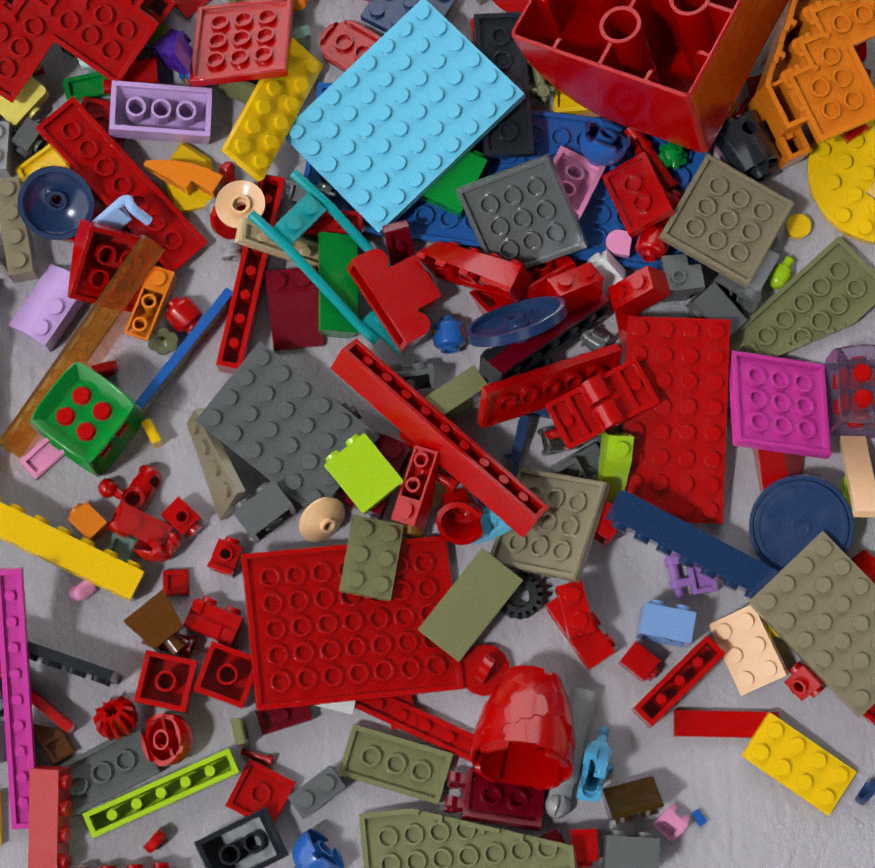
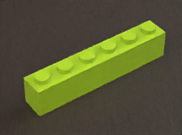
M228 748L83 813V817L92 838L98 839L238 776L242 772L232 749Z

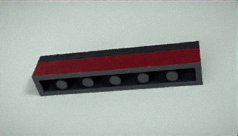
M602 290L601 299L568 312L567 316L560 323L523 343L496 346L484 350L480 355L479 373L491 383L526 373L609 316L611 308L610 296Z

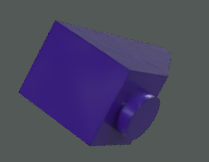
M171 28L149 47L164 66L182 75L189 73L193 49L189 45L191 40L183 30L179 32Z

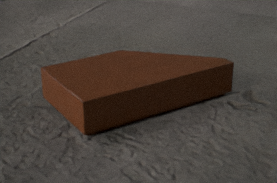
M33 724L34 736L53 766L58 765L77 752L64 730Z

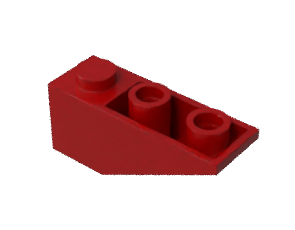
M417 445L414 446L404 482L402 483L391 516L392 520L424 531L433 502L439 452Z

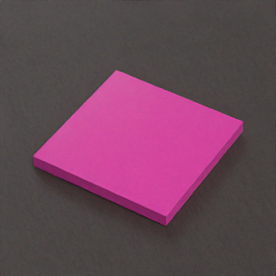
M731 350L729 352V387L733 446L828 459L831 456L825 364Z

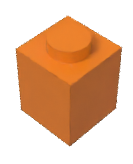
M87 501L83 504H77L70 511L71 516L68 520L92 542H95L109 529L108 523Z

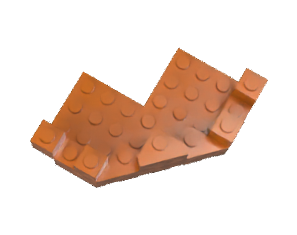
M789 0L770 35L760 65L764 66L755 95L747 104L749 110L754 109L763 124L768 123L776 139L774 145L781 156L780 162L776 164L779 171L800 162L812 151L801 130V127L806 122L817 144H820L875 119V88L854 49L855 46L875 38V0Z

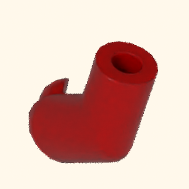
M229 161L222 164L219 168V174L223 175L226 182L224 186L233 181H238L234 173L236 167Z

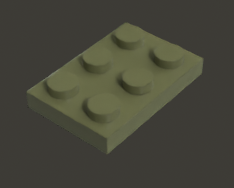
M358 515L352 516L339 592L391 601L404 529L403 524Z

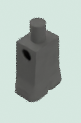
M777 237L747 289L721 274L714 279L713 282L719 286L739 310L754 314L762 298V287L780 256L773 251L779 242Z

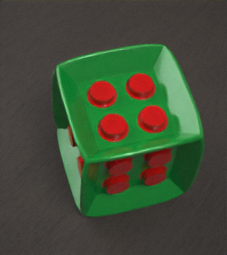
M76 361L59 377L43 397L29 422L31 427L44 438H48L49 443L57 450L65 451L64 455L96 477H100L113 465L132 441L142 425L141 422L145 419V414L141 407L135 404L118 387L90 367Z

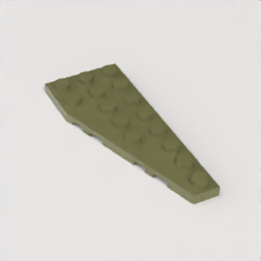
M838 236L757 309L754 314L747 318V321L730 336L729 352L735 350L781 357L854 325L875 306V272Z
M413 808L359 814L364 868H577L574 845Z

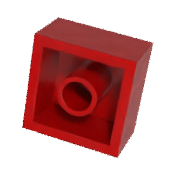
M212 641L193 691L243 710L253 684L251 655Z
M146 650L134 702L189 714L200 663L195 660Z

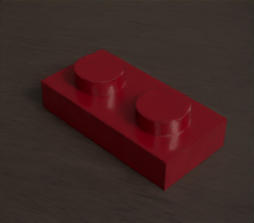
M407 220L382 226L391 266L415 255Z
M309 706L266 711L255 710L263 736L313 720Z

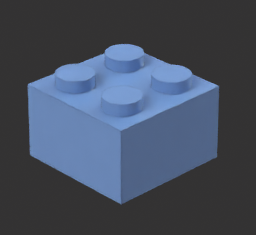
M650 599L649 602H645L640 608L635 638L686 648L692 643L697 612L690 611L691 607L676 604L672 608L665 606L663 601Z

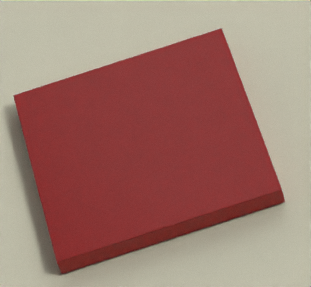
M249 0L198 7L189 78L191 87L288 76L295 1Z

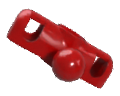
M149 465L140 466L137 476L133 478L129 487L125 490L118 488L117 482L111 478L101 480L98 485L100 495L105 498L115 497L121 500L114 512L112 521L108 523V528L113 534L124 539L132 536L114 526L125 504H129V500L134 496H139L141 499L138 504L131 506L143 512L146 511L162 482V476L157 469ZM153 475L158 478L155 487L149 484Z

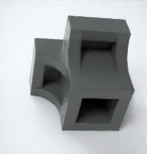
M686 254L661 256V271L666 274L671 295L663 299V303L688 300L692 294L704 291L705 283L701 264L688 265Z

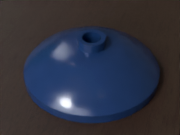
M47 166L34 171L25 179L18 194V210L23 222L32 232L46 239L64 240L76 236L80 219L90 221L93 215L94 196L89 184L79 173L67 167ZM54 195L61 196L62 200L56 202L53 200L52 197Z

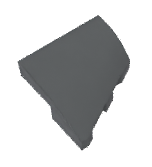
M594 441L551 465V468L556 474L597 481L600 449Z

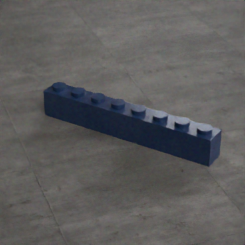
M618 491L605 518L612 522L611 527L622 533H625L627 530L635 534L633 539L645 545H648V542L657 546L656 551L669 557L671 554L679 557L678 562L689 568H692L694 565L701 569L700 574L713 580L715 577L723 580V586L733 591H736L737 588L744 591V597L749 600L779 573L776 569L627 491Z

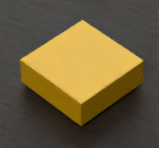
M148 418L141 422L154 448L157 449L163 446L164 442L152 420Z

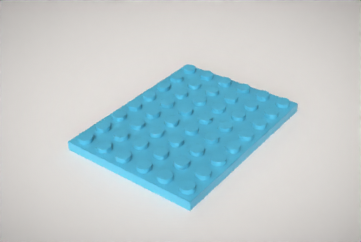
M420 0L295 119L285 140L382 235L384 233L382 226L392 224L400 218L526 96L523 91L427 0Z

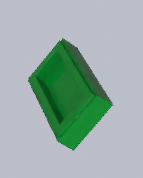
M99 72L63 79L67 101L73 96L78 102H82L83 96L95 99L111 96V94H104L103 79L107 78Z

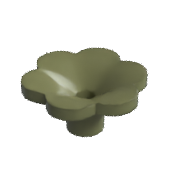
M160 328L158 331L153 332L148 342V348L156 351L159 355H166L168 351L174 352L177 349L178 335L170 332L167 328Z

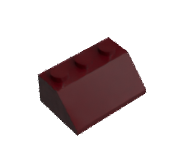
M377 433L380 435V438L374 445L400 476L411 452L410 445L388 435ZM340 487L335 498L341 503L359 510ZM392 493L367 514L381 519Z

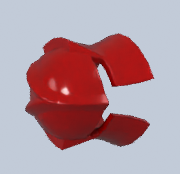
M465 488L455 489L453 493L447 491L442 494L444 503L436 516V524L440 534L446 540L458 545H468L477 541L484 533L480 522L483 506L472 494L466 492Z

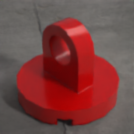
M487 644L477 645L469 649L461 659L464 687L472 694L481 697L491 696L504 674L509 672L510 669L506 655L497 647Z

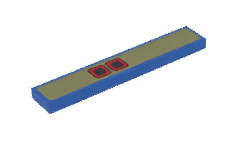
M229 288L223 290L135 401V404L141 407L144 414L147 413L227 312L233 293Z

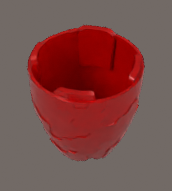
M528 665L511 667L509 672L504 674L489 700L484 704L474 731L471 761L480 776L490 782L501 781L513 785L534 787L538 791L559 787L561 782L569 780L574 769L576 741L570 702L559 675L552 671L546 674L543 668Z

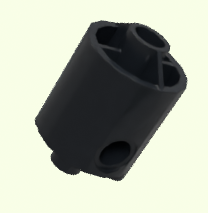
M754 109L747 111L741 118L736 120L734 117L726 119L715 139L727 164L757 182H762L773 174L771 168L781 160L779 152Z

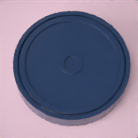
M792 474L781 477L766 486L752 506L749 518V534L752 546L766 565L779 572L822 531L845 554H847L852 543L854 521L846 498L833 484L818 476Z

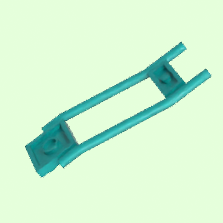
M296 169L290 175V178L303 188L307 194L274 227L254 210L247 218L293 260L350 324L371 344L375 345L381 339L394 352L400 355L402 352L399 351L375 312L372 310L361 321L293 247V244L328 211L364 252L375 249L336 205ZM422 312L428 317L431 323L433 319L430 316H428L425 312Z

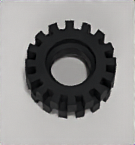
M514 572L523 579L519 586L528 590L529 600L526 604L518 606L513 604L509 598L501 608V611L511 619H527L535 614L541 605L543 598L542 587H540L539 581L535 580L531 574Z

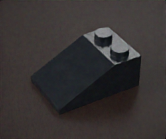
M267 807L194 842L204 868H265L289 856Z

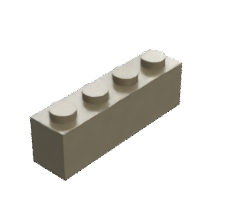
M19 176L0 179V225L8 276L14 283L39 279L32 232L23 222L18 210V194L23 184Z

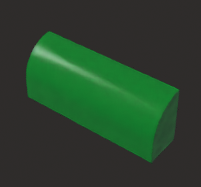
M319 232L318 274L358 316V287L346 270L351 260L358 256V245L347 234ZM318 289L319 333L328 337L347 339L356 335L358 331Z

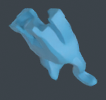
M606 726L601 728L597 739L587 745L581 762L583 766L582 777L576 798L586 802L588 800L600 801L603 785L608 774L613 770V764H609L612 750L607 743L609 729Z

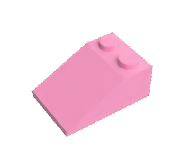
M560 146L553 159V163L576 217L580 221L605 170V166H594L584 156Z

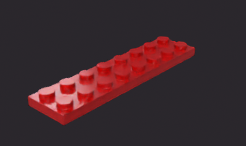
M74 96L35 127L39 135L63 161L87 181L92 192L106 207H109L120 196L127 194L133 197L135 204L152 217L151 223L146 226L126 209L132 220L124 227L130 233L160 243L155 260L162 268L176 272L208 245V241Z

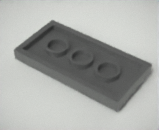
M138 725L137 728L130 730V735H123L121 740L117 738L112 741L107 740L58 765L71 767L73 784L70 789V801L72 802L70 819L161 773L157 764L154 761L150 762L142 750V732Z

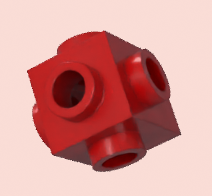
M800 661L788 670L791 675L784 681L791 692L801 701L809 695L812 698L816 697L824 689L822 685L824 682L806 663L802 664Z

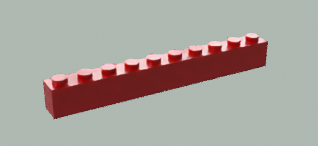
M357 338L341 349L330 368L416 445L439 452L438 464L522 538L538 524L550 508Z

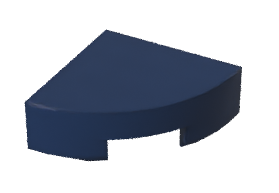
M875 778L867 779L856 795L855 801L860 805H864L874 795Z

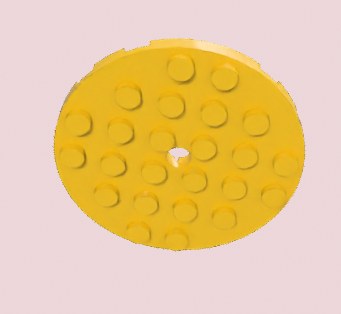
M874 119L866 123L869 129L848 144L841 135L817 144L814 139L811 145L812 151L808 154L807 184L812 200L815 201L822 212L821 215L839 232L854 240L869 244H875Z

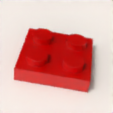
M249 758L225 806L245 817L267 807L274 824H276L288 800L287 797L291 794L296 782Z

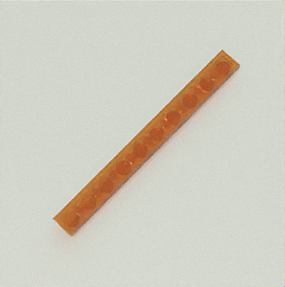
M142 234L0 438L1 447L19 458L22 457L38 434L29 422L38 404L59 377L73 363L79 361L86 365L165 249Z

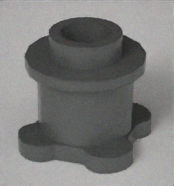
M594 326L592 329L582 333L579 339L583 342L580 346H585L589 350L594 351L607 346L611 336L607 335L605 337Z

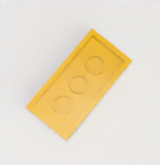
M771 712L767 713L740 755L826 816L830 815L857 773Z

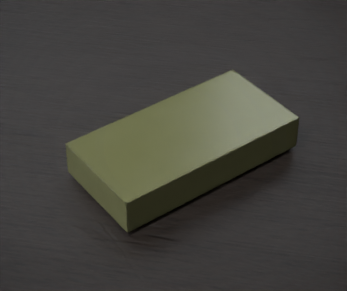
M240 717L230 719L236 746L240 748L250 746L246 721Z

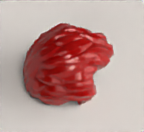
M170 532L164 545L160 541L153 539L150 540L149 544L138 539L134 545V551L150 562H165L178 550L181 537L176 532Z

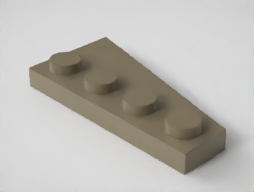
M204 408L194 409L187 422L188 431L195 446L219 519H228L246 490L221 441L195 421Z

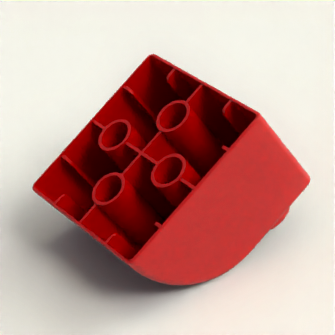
M529 0L511 33L516 45L535 70L574 102L615 123L699 153H706L710 150L789 0Z

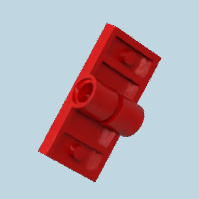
M635 357L604 374H598L586 380L579 387L544 404V407L566 448L570 451L658 405L660 401Z

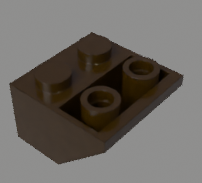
M653 776L602 789V798L608 820H615L616 824L632 821V815L637 813L641 814V818L658 814V808L664 807Z

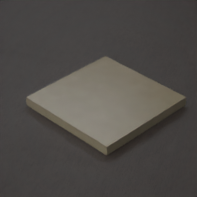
M707 153L675 208L676 213L671 215L659 239L747 289L795 203Z
M519 467L516 478L550 508L524 538L513 529L495 538L490 554L510 569L579 583L611 485L602 481Z

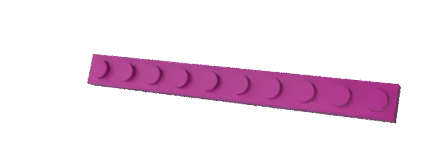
M23 567L0 568V661L11 828L29 829L30 768L36 767L24 572Z

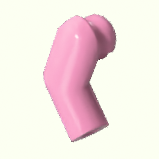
M84 580L77 586L70 588L69 596L72 600L84 601L95 593L97 586Z

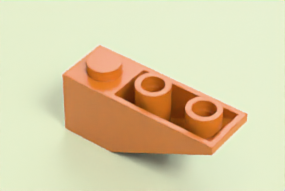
M151 264L124 334L147 342L149 341L167 309L166 305L171 301L178 283L175 272Z

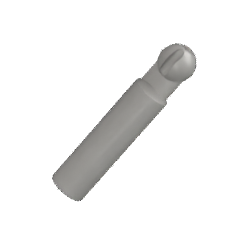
M573 687L570 706L576 741L574 769L569 780L561 782L559 787L550 789L548 798L545 801V810L550 817L563 818L570 810L571 795L574 784L577 783L598 696L595 692Z

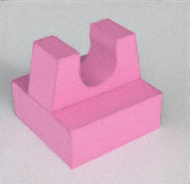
M675 804L668 807L652 824L671 842L684 832L688 827L687 823L690 819L687 815L681 819L675 814L678 808Z

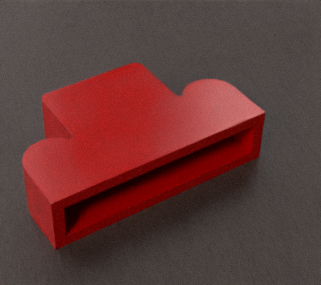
M371 249L353 258L346 270L399 351L403 352L420 342L429 331L430 321L422 312L431 308L440 298L441 293L434 284L432 275L424 269L415 255L392 267H388L389 259L387 255L380 249Z

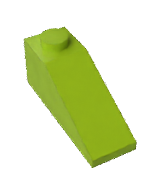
M606 431L601 435L597 481L607 482L611 485L606 498L608 503L614 501L618 491H625L632 462L634 436L627 432Z

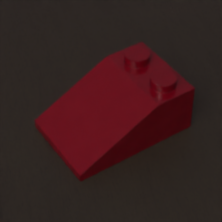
M300 268L265 271L274 351L324 346L323 335L319 333V300L316 285Z

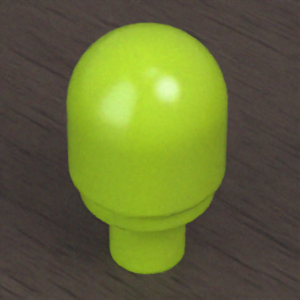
M786 256L782 264L778 263L773 267L768 276V284L771 288L780 290L790 280L792 276L790 268L795 261L794 259Z

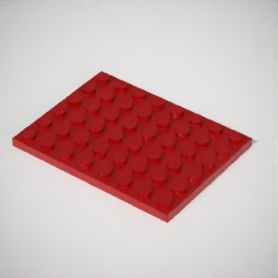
M443 536L401 540L392 596L389 602L339 592L347 544L241 554L256 711L463 690L464 682L461 660L459 662L418 631L420 625L452 586L446 539Z

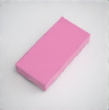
M44 438L19 462L35 480H38L64 456L65 451L57 450L49 443L48 438Z

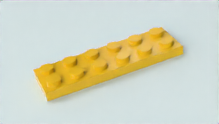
M291 37L288 76L259 80L221 149L224 154L257 182L264 179L324 66L293 37Z

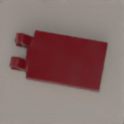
M468 767L467 774L449 771L447 788H461L460 798L446 795L444 812H462L461 820L540 831L545 790L538 791L534 787L513 785L501 781L490 782L480 776L473 767Z

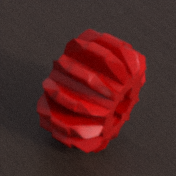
M123 696L117 699L111 697L107 703L102 701L103 706L95 709L96 715L93 717L96 730L110 741L115 738L121 740L123 735H130V730L137 728L136 722L139 720L136 707L133 702Z

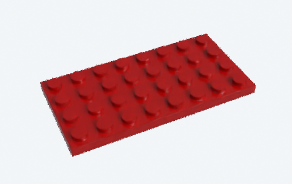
M628 316L626 362L636 357L660 403L625 421L623 424V432L634 436L632 462L625 491L686 523L723 524L730 319Z

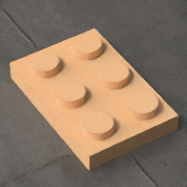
M750 605L708 624L717 645L726 653L723 658L741 696L789 675L765 621Z

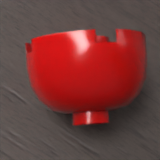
M170 713L156 714L147 720L145 726H148L146 733L142 734L141 737L142 750L146 758L150 762L154 761L157 766H170L181 763L193 748L194 736L190 724L181 716Z

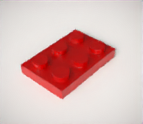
M645 151L601 176L631 238L676 213Z

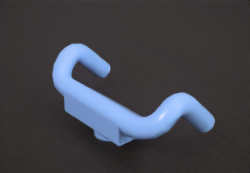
M125 194L116 199L93 222L121 230L132 220L126 209L146 226L151 223L152 217L135 204L132 196Z

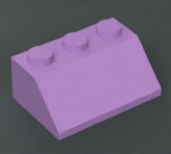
M50 264L8 325L49 352L53 350L85 303L84 301L67 297L70 272Z

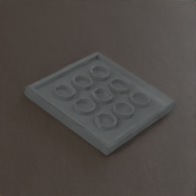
M550 153L456 189L481 249L486 255L494 253L510 262L512 259L522 262L525 265V269L588 247L585 235Z

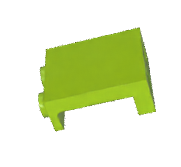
M356 433L345 442L346 448L341 452L335 450L325 458L327 463L324 464V467L364 516L398 489L404 481L365 433L360 436Z

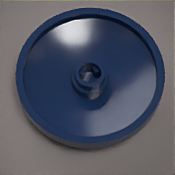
M540 296L520 300L519 303L513 302L483 314L471 322L465 332L469 343L476 347H496L523 343L560 323L567 316L568 310L565 300L561 297Z

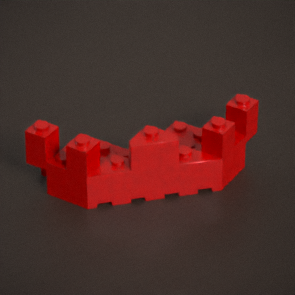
M0 0V95L14 103L54 42L111 82L112 80L121 81L159 24L165 23L178 3L173 0Z

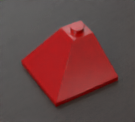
M80 219L73 244L67 297L132 313L150 266L154 264L160 243L105 224Z

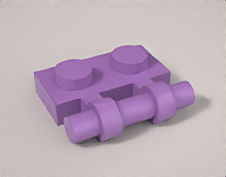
M671 554L670 557L666 556V559H664L665 567H668L671 580L669 587L670 590H673L675 599L684 598L683 587L690 586L692 596L718 591L716 577L713 580L700 574L701 569L693 565L692 568L686 566L688 578L681 579L678 565L681 564L678 562L679 557Z

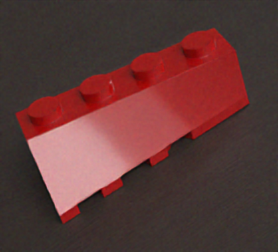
M437 241L416 254V257L435 278L518 303L531 278V275L525 269V265L518 260L512 259L510 262L494 253L486 255L473 247L469 249L462 248L461 245L449 241V243Z
M568 255L534 266L533 270L527 271L531 278L520 300L545 296L547 279L576 268L575 262ZM478 290L469 291L470 296L482 315L514 302L481 291L478 292Z

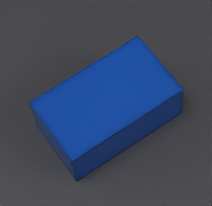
M699 808L691 813L699 827L708 822Z

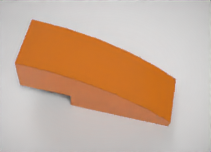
M146 160L143 164L148 173L187 195H190L193 189L196 188L214 198L217 197L220 190L226 184L223 175L193 163L177 160Z

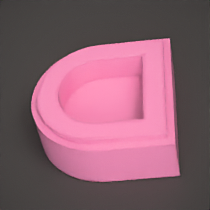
M614 230L606 238V249L614 256L629 258L632 238L628 235L627 231Z

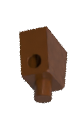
M163 589L123 620L134 633L155 651L165 645L174 656L185 647L184 643L176 635L184 629V626Z

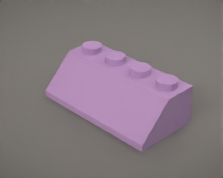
M112 80L109 135L114 138L208 145L211 131L212 88Z

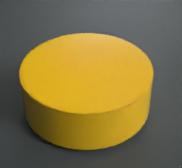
M803 214L790 216L785 225L787 235L794 240L804 239L811 230V222Z

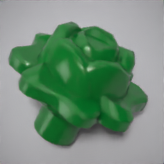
M668 142L666 145L659 147L660 153L658 157L666 167H672L676 170L680 165L686 164L685 157H687V152L683 150L682 146Z

